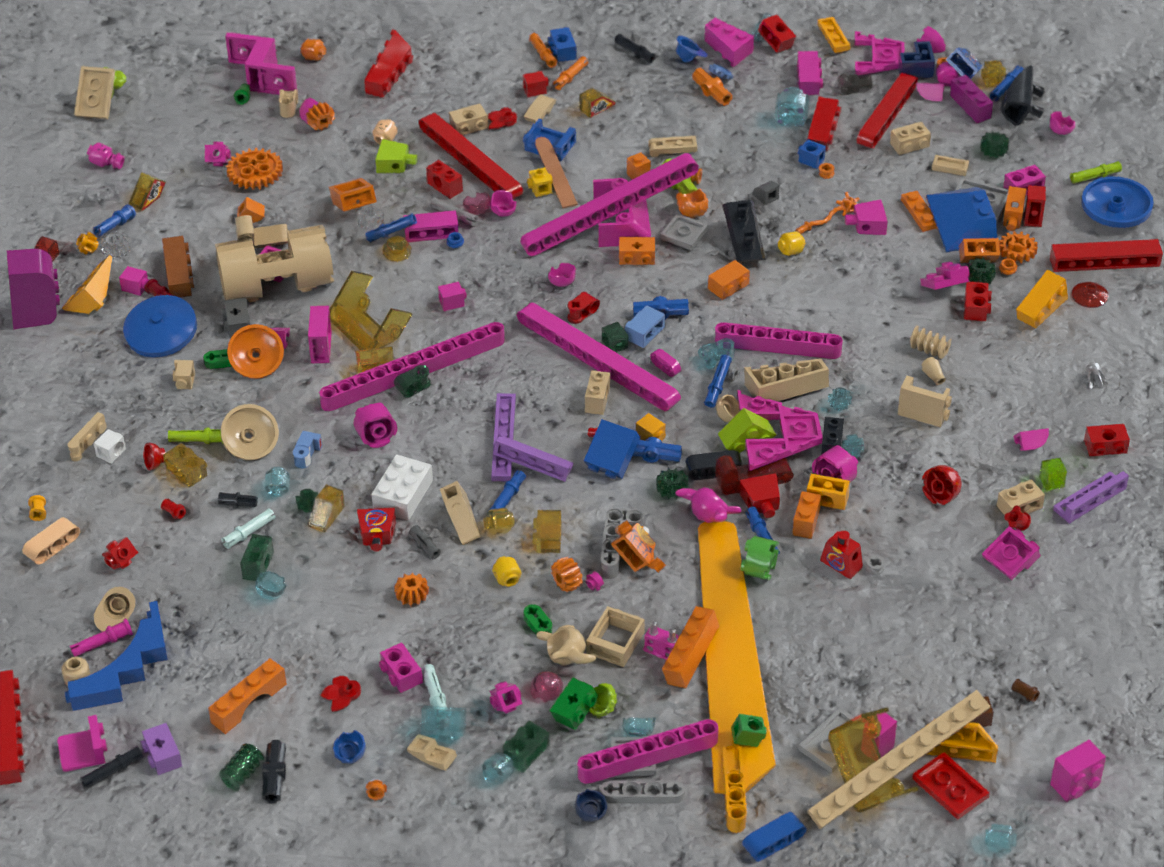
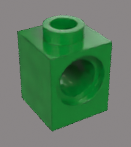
M739 714L731 726L734 744L758 747L767 734L763 717Z

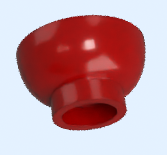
M150 442L145 444L143 450V459L147 470L156 469L161 463H165L166 460L164 448H159L158 445Z

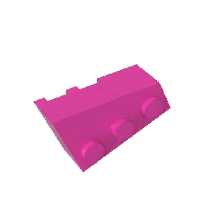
M713 18L705 25L704 41L715 51H719L724 60L730 61V65L733 68L753 53V35L717 18Z

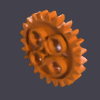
M248 148V152L242 150V154L236 153V157H231V161H228V165H226L229 181H233V185L238 184L239 188L245 186L246 190L249 187L252 190L255 187L261 189L263 185L268 187V183L273 185V180L278 181V177H281V172H283L280 156H276L275 152L271 153V150L265 152L264 148L260 151L257 148L254 151Z

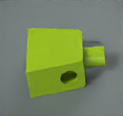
M382 139L375 159L376 173H404L407 164H417V155L409 154L407 144Z

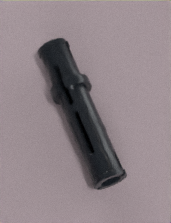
M622 34L615 36L614 41L616 44L634 53L637 58H642L648 63L654 62L655 54L646 50V47L636 44Z
M135 746L128 752L116 755L115 759L80 777V780L87 790L114 773L126 770L127 766L144 758L140 748Z

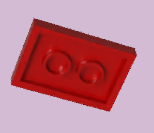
M945 752L938 755L912 775V779L957 820L988 799L990 795L986 788Z

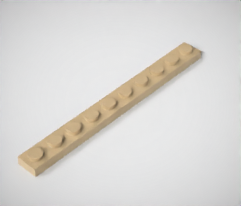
M978 690L974 691L814 805L807 813L821 830L987 711L990 705Z

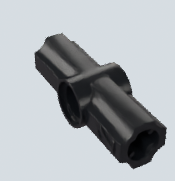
M272 740L270 743H267L266 760L262 765V800L269 804H276L281 800L282 785L286 779V744L280 740Z

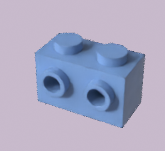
M645 306L631 321L626 323L625 339L644 348L665 328V314Z

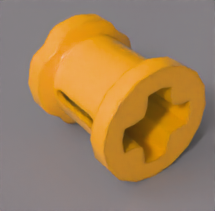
M41 495L31 496L28 500V505L30 506L29 518L33 521H42L46 518V510L44 509L46 499Z

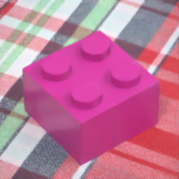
M1090 739L1055 758L1050 785L1066 802L1073 798H1079L1084 792L1089 789H1095L1100 785L1106 756Z

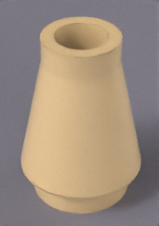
M930 357L922 362V371L936 385H941L945 382L946 378L937 359Z

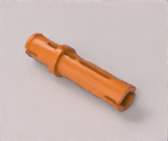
M532 33L529 36V41L540 54V58L546 62L549 68L555 67L557 60L553 56L552 51L546 47L537 33Z
M581 56L571 67L563 71L560 77L553 82V86L556 85L554 88L561 90L566 84L570 83L573 77L588 65L589 61H586L587 58Z

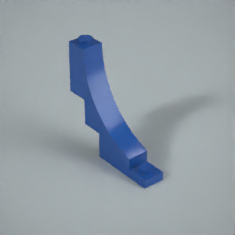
M157 601L149 602L150 611H146L147 619L140 620L134 639L116 660L98 672L67 682L68 691H65L67 704L71 703L73 711L122 702L121 685L146 681L143 665L168 660Z

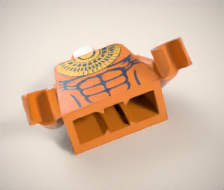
M627 520L616 526L615 532L619 536L611 542V545L634 572L646 566L655 569L659 573L666 566L660 558L654 559L656 544L649 536V529L646 526H641L638 523L631 526Z

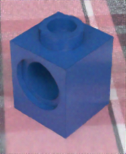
M807 139L798 149V162L817 169L825 160L826 146Z

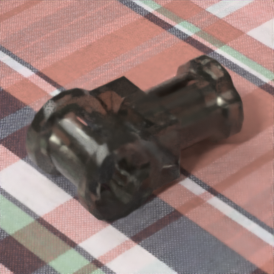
M843 73L837 79L838 84L841 86V93L844 95L857 93L862 88L872 89L873 86L871 74L865 77H858L857 74Z

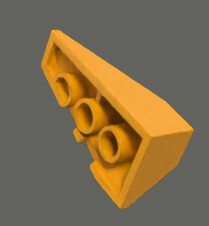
M111 255L100 262L87 277L88 279L77 288L78 291L71 295L62 307L64 311L89 314L94 309L98 311L104 305L102 301L107 296L112 262Z

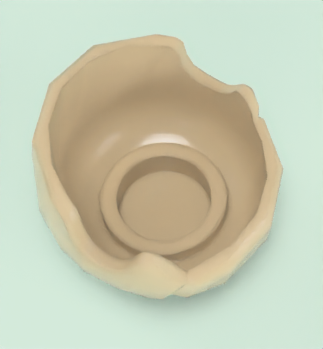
M726 394L720 397L716 403L717 415L724 422L729 423L740 412L738 401L733 395Z

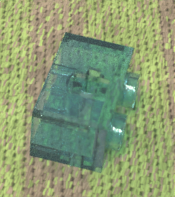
M425 705L422 708L421 734H425L426 737L439 738V735L447 736V739L451 740L460 739L466 733L467 708ZM442 719H445V723H449L445 728L439 723Z

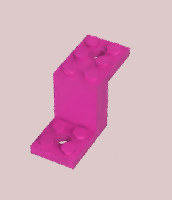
M226 33L229 63L245 65L246 80L250 86V91L280 95V89L284 91H294L297 89L295 67L279 65L277 63L275 38Z

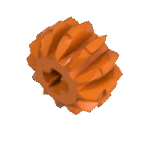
M318 102L317 105L313 104L312 108H308L309 112L306 113V120L315 131L318 129L322 131L323 128H328V125L333 124L332 121L335 119V113L326 102Z
M562 557L551 566L553 580L562 591H573L583 583V575L580 572V568L572 558Z
M412 572L411 575L404 573L403 578L399 577L397 583H395L394 590L398 601H401L403 605L409 603L412 606L413 603L420 605L421 601H426L429 586L426 578H422L421 574L414 575Z

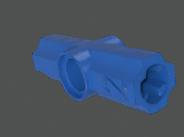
M658 296L652 301L633 302L634 317L645 306L664 313L665 319L671 315L689 314L688 299L668 300L664 296Z
M649 437L646 441L639 440L633 456H640L650 463L657 462L659 459L680 462L682 446L662 443L656 437Z

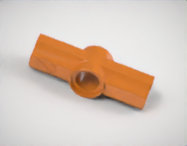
M697 68L692 74V79L701 86L705 96H712L723 106L730 103L733 95L723 87L719 77L713 78L702 68Z

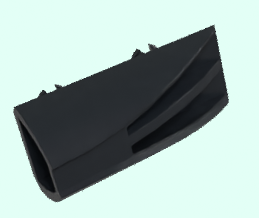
M1032 65L1026 67L1017 75L1002 98L1001 113L1014 126L1020 125L1028 113L1037 118H1041L1044 113V108L1032 104L1033 94L1042 98L1045 93L1044 87L1033 84L1034 69Z
M742 200L723 204L722 207L736 261L742 263L766 260L754 201Z

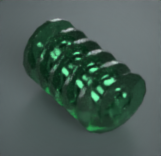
M248 743L242 744L240 750H237L230 761L220 770L219 776L222 782L232 791H239L240 786L245 784V779L250 778V773L255 772V767L258 768L261 765L259 760H265L264 755L256 746Z

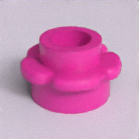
M121 153L112 156L110 164H112L113 169L122 168L125 156H122Z
M597 572L586 575L587 586L591 590L596 589L599 591L600 587L604 585L602 577Z

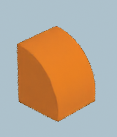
M246 197L237 209V217L250 215L252 223L258 222L264 218L265 206Z

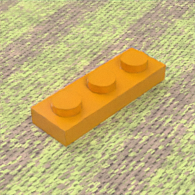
M834 17L818 19L817 25L834 53L849 51L850 43Z

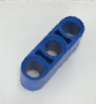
M788 812L747 835L742 845L754 860L759 862L802 838L807 828L793 812Z

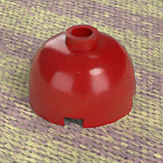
M947 465L934 466L925 471L922 476V480H924L922 490L926 498L934 504L938 502L945 505L956 499L961 491L962 481L960 475L954 468Z

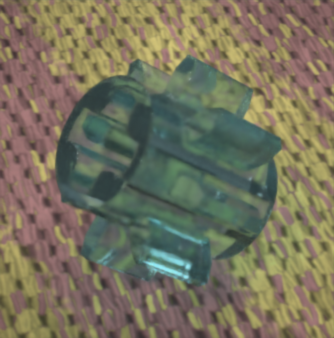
M838 387L832 389V394H828V401L830 402V407L842 411L848 409V404L852 403V397L850 396V391Z
M857 434L846 435L847 440H842V448L851 456L860 457V452H864L863 438H858Z

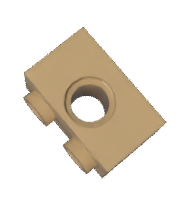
M476 104L449 112V124L460 134L466 135L488 129V115L481 104Z
M591 370L585 394V413L604 415L610 391L609 372Z

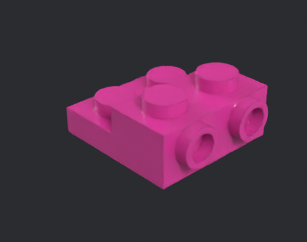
M944 262L942 266L936 267V273L926 274V277L920 278L921 286L937 290L969 282V269L967 266H961L960 264Z
M1010 526L982 553L984 559L1011 580L1024 568L1028 570L1041 557L1039 546L1032 540L1030 542L1026 540L1025 535L1020 530H1014Z

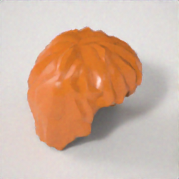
M700 188L691 193L682 194L680 192L676 195L677 205L683 216L694 219L706 213L709 206L708 198Z

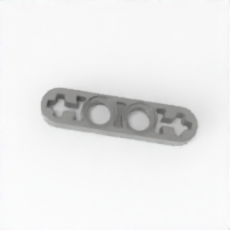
M606 781L601 785L600 793L605 797L607 803H680L685 798V786L678 781ZM629 789H635L638 793L635 795H629L626 793V791ZM650 789H657L659 794L650 795L648 791ZM673 790H677L678 794H673Z

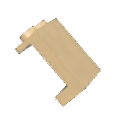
M906 376L900 388L898 415L941 427L944 420L948 421L950 410H948L952 401V397L949 396L950 389L946 388L944 394L913 386L914 377Z

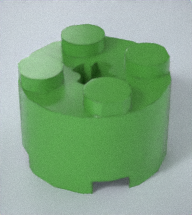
M754 536L751 540L747 539L745 544L747 555L746 559L742 560L741 571H744L745 575L770 580L772 575H769L770 569L775 570L779 550L775 549V547L779 545V542Z

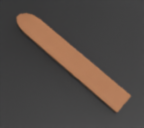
M538 137L535 145L548 174L552 175V185L562 209L578 206L552 144L547 138Z

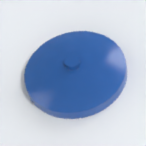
M1117 176L1103 177L1090 182L1085 187L1081 200L1083 210L1091 219L1100 224L1116 228L1133 227L1145 222L1152 213L1154 203L1151 193L1145 186L1132 179Z
M160 295L148 298L136 305L125 319L123 332L127 344L134 352L146 357H164L178 352L192 340L197 329V318L192 306L184 299L172 295Z

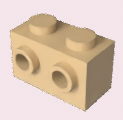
M921 121L891 130L890 144L899 155L930 147L931 133Z
M1031 479L999 492L997 507L1004 515L1009 513L1016 505L1021 507V512L1029 514L1043 508L1045 494Z

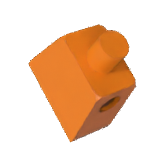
M1009 186L1003 226L1008 231H1015L1016 228H1021L1027 192L1025 188ZM1013 202L1018 203V208L1012 207Z

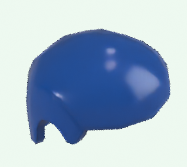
M356 730L350 733L343 732L334 741L333 745L335 757L345 764L356 763L364 756L366 749L363 735Z

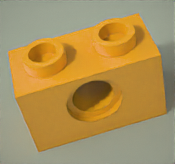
M811 474L807 492L821 495L820 506L845 510L849 497L850 481Z

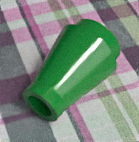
M243 83L235 91L234 99L236 103L244 105L249 102V84Z

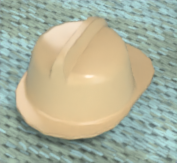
M114 587L109 589L94 613V622L99 630L103 632L107 626L110 625L112 627L119 624L125 618L128 621L136 605L135 597L129 589Z

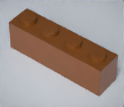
M183 236L162 238L169 293L176 297L192 296L191 288L195 287L193 277L190 278V276H193L192 266H188L191 264L190 254H186L190 253L188 242L184 243Z

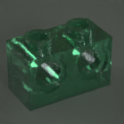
M529 720L524 726L518 728L516 734L510 740L504 743L502 750L505 758L503 757V761L524 773L550 746L549 732Z

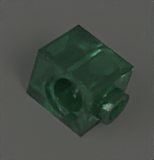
M618 321L601 327V338L606 347L616 353L628 349V334Z

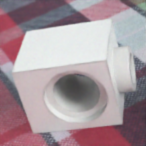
M109 429L94 442L96 457L111 464L126 450L124 437L120 433Z

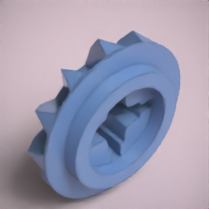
M717 64L709 65L708 70L716 76L732 80L734 75L731 74L730 70Z

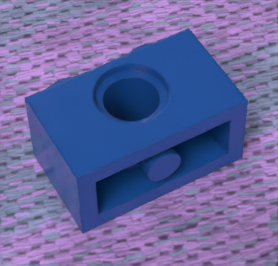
M569 27L550 30V37L547 38L548 45L551 47L557 62L577 60V46Z

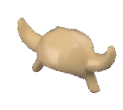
M572 625L561 626L554 633L540 631L536 634L537 639L547 641V651L554 663L566 666L573 663L587 664L596 660L594 655L584 653L586 648L585 639Z

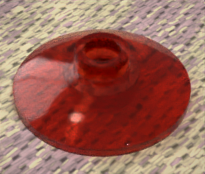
M1081 282L1072 289L1073 300L1079 305L1088 308L1104 305L1109 297L1106 288L1095 282Z

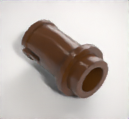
M1016 679L1011 688L1012 691L1025 697L1028 702H1035L1040 695L1037 687H1031L1021 681V679Z

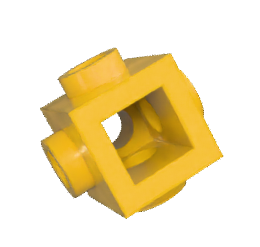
M546 168L529 171L527 185L529 189H532L535 197L552 194L553 178L551 174H548Z

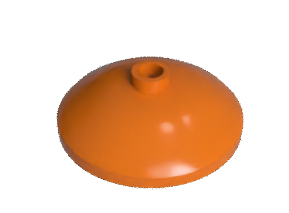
M252 324L240 328L233 334L228 344L227 353L229 362L237 373L247 378L260 379L271 375L279 368L283 360L284 348L279 335L274 330L264 325ZM258 353L259 357L255 358L252 355Z

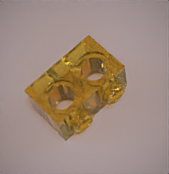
M182 443L163 454L165 468L189 488L208 476L206 461L202 457L199 458L191 448H187Z

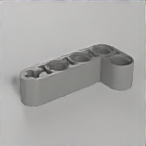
M611 508L606 512L601 551V575L604 578L613 579L619 574L621 556L611 545V542L619 536L615 532L616 526L626 520L631 526L636 523L643 526L644 516L640 510Z

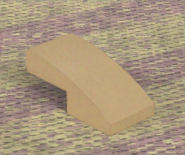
M544 95L538 96L524 115L525 120L536 123L539 118L543 120L546 114L549 115L556 99Z
M419 734L407 748V751L414 757L444 771L448 769L457 757L455 750L439 746L436 739Z

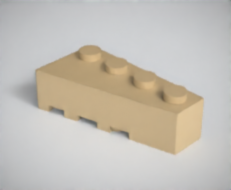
M822 359L797 361L796 365L779 363L778 367L769 368L768 365H760V369L744 367L745 386L754 398L761 396L764 399L781 401L829 387V369Z

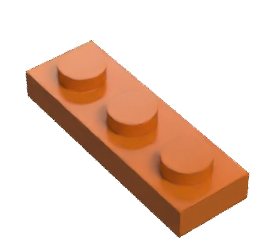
M917 190L901 194V201L923 232L937 229L930 208Z

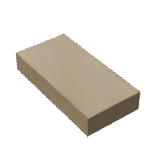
M935 155L932 170L966 176L969 161Z

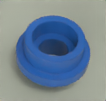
M453 232L448 235L446 243L451 248H459L463 246L464 238L460 233Z

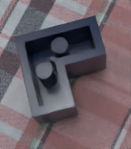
M930 41L914 42L913 52L900 53L899 74L905 73L924 79L934 78L935 58Z

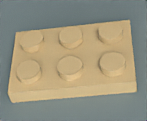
M81 66L74 112L76 117L109 118L115 76L114 69Z

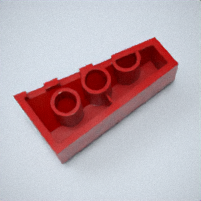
M394 29L390 33L391 39L386 40L384 44V52L378 54L376 65H372L364 80L366 94L384 98L390 92L394 83L398 81L401 74L405 72L407 66L413 61L411 46Z

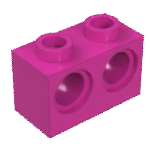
M1036 165L1028 166L1005 174L1003 188L1009 190V186L1025 189L1028 188V185L1045 186L1046 176Z
M402 642L380 652V669L383 673L388 674L391 685L393 687L396 686L400 693L423 683L421 668Z

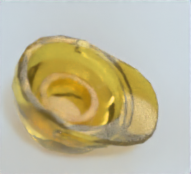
M402 236L390 237L383 244V256L390 261H403L411 255L412 247Z

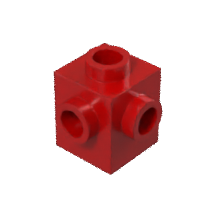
M125 537L118 541L113 540L106 545L107 550L102 555L105 558V563L114 570L120 567L124 569L132 563L131 559L139 552L130 540Z

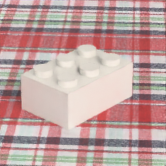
M396 454L371 494L373 509L395 508V516L397 518L409 521L433 482L432 465Z

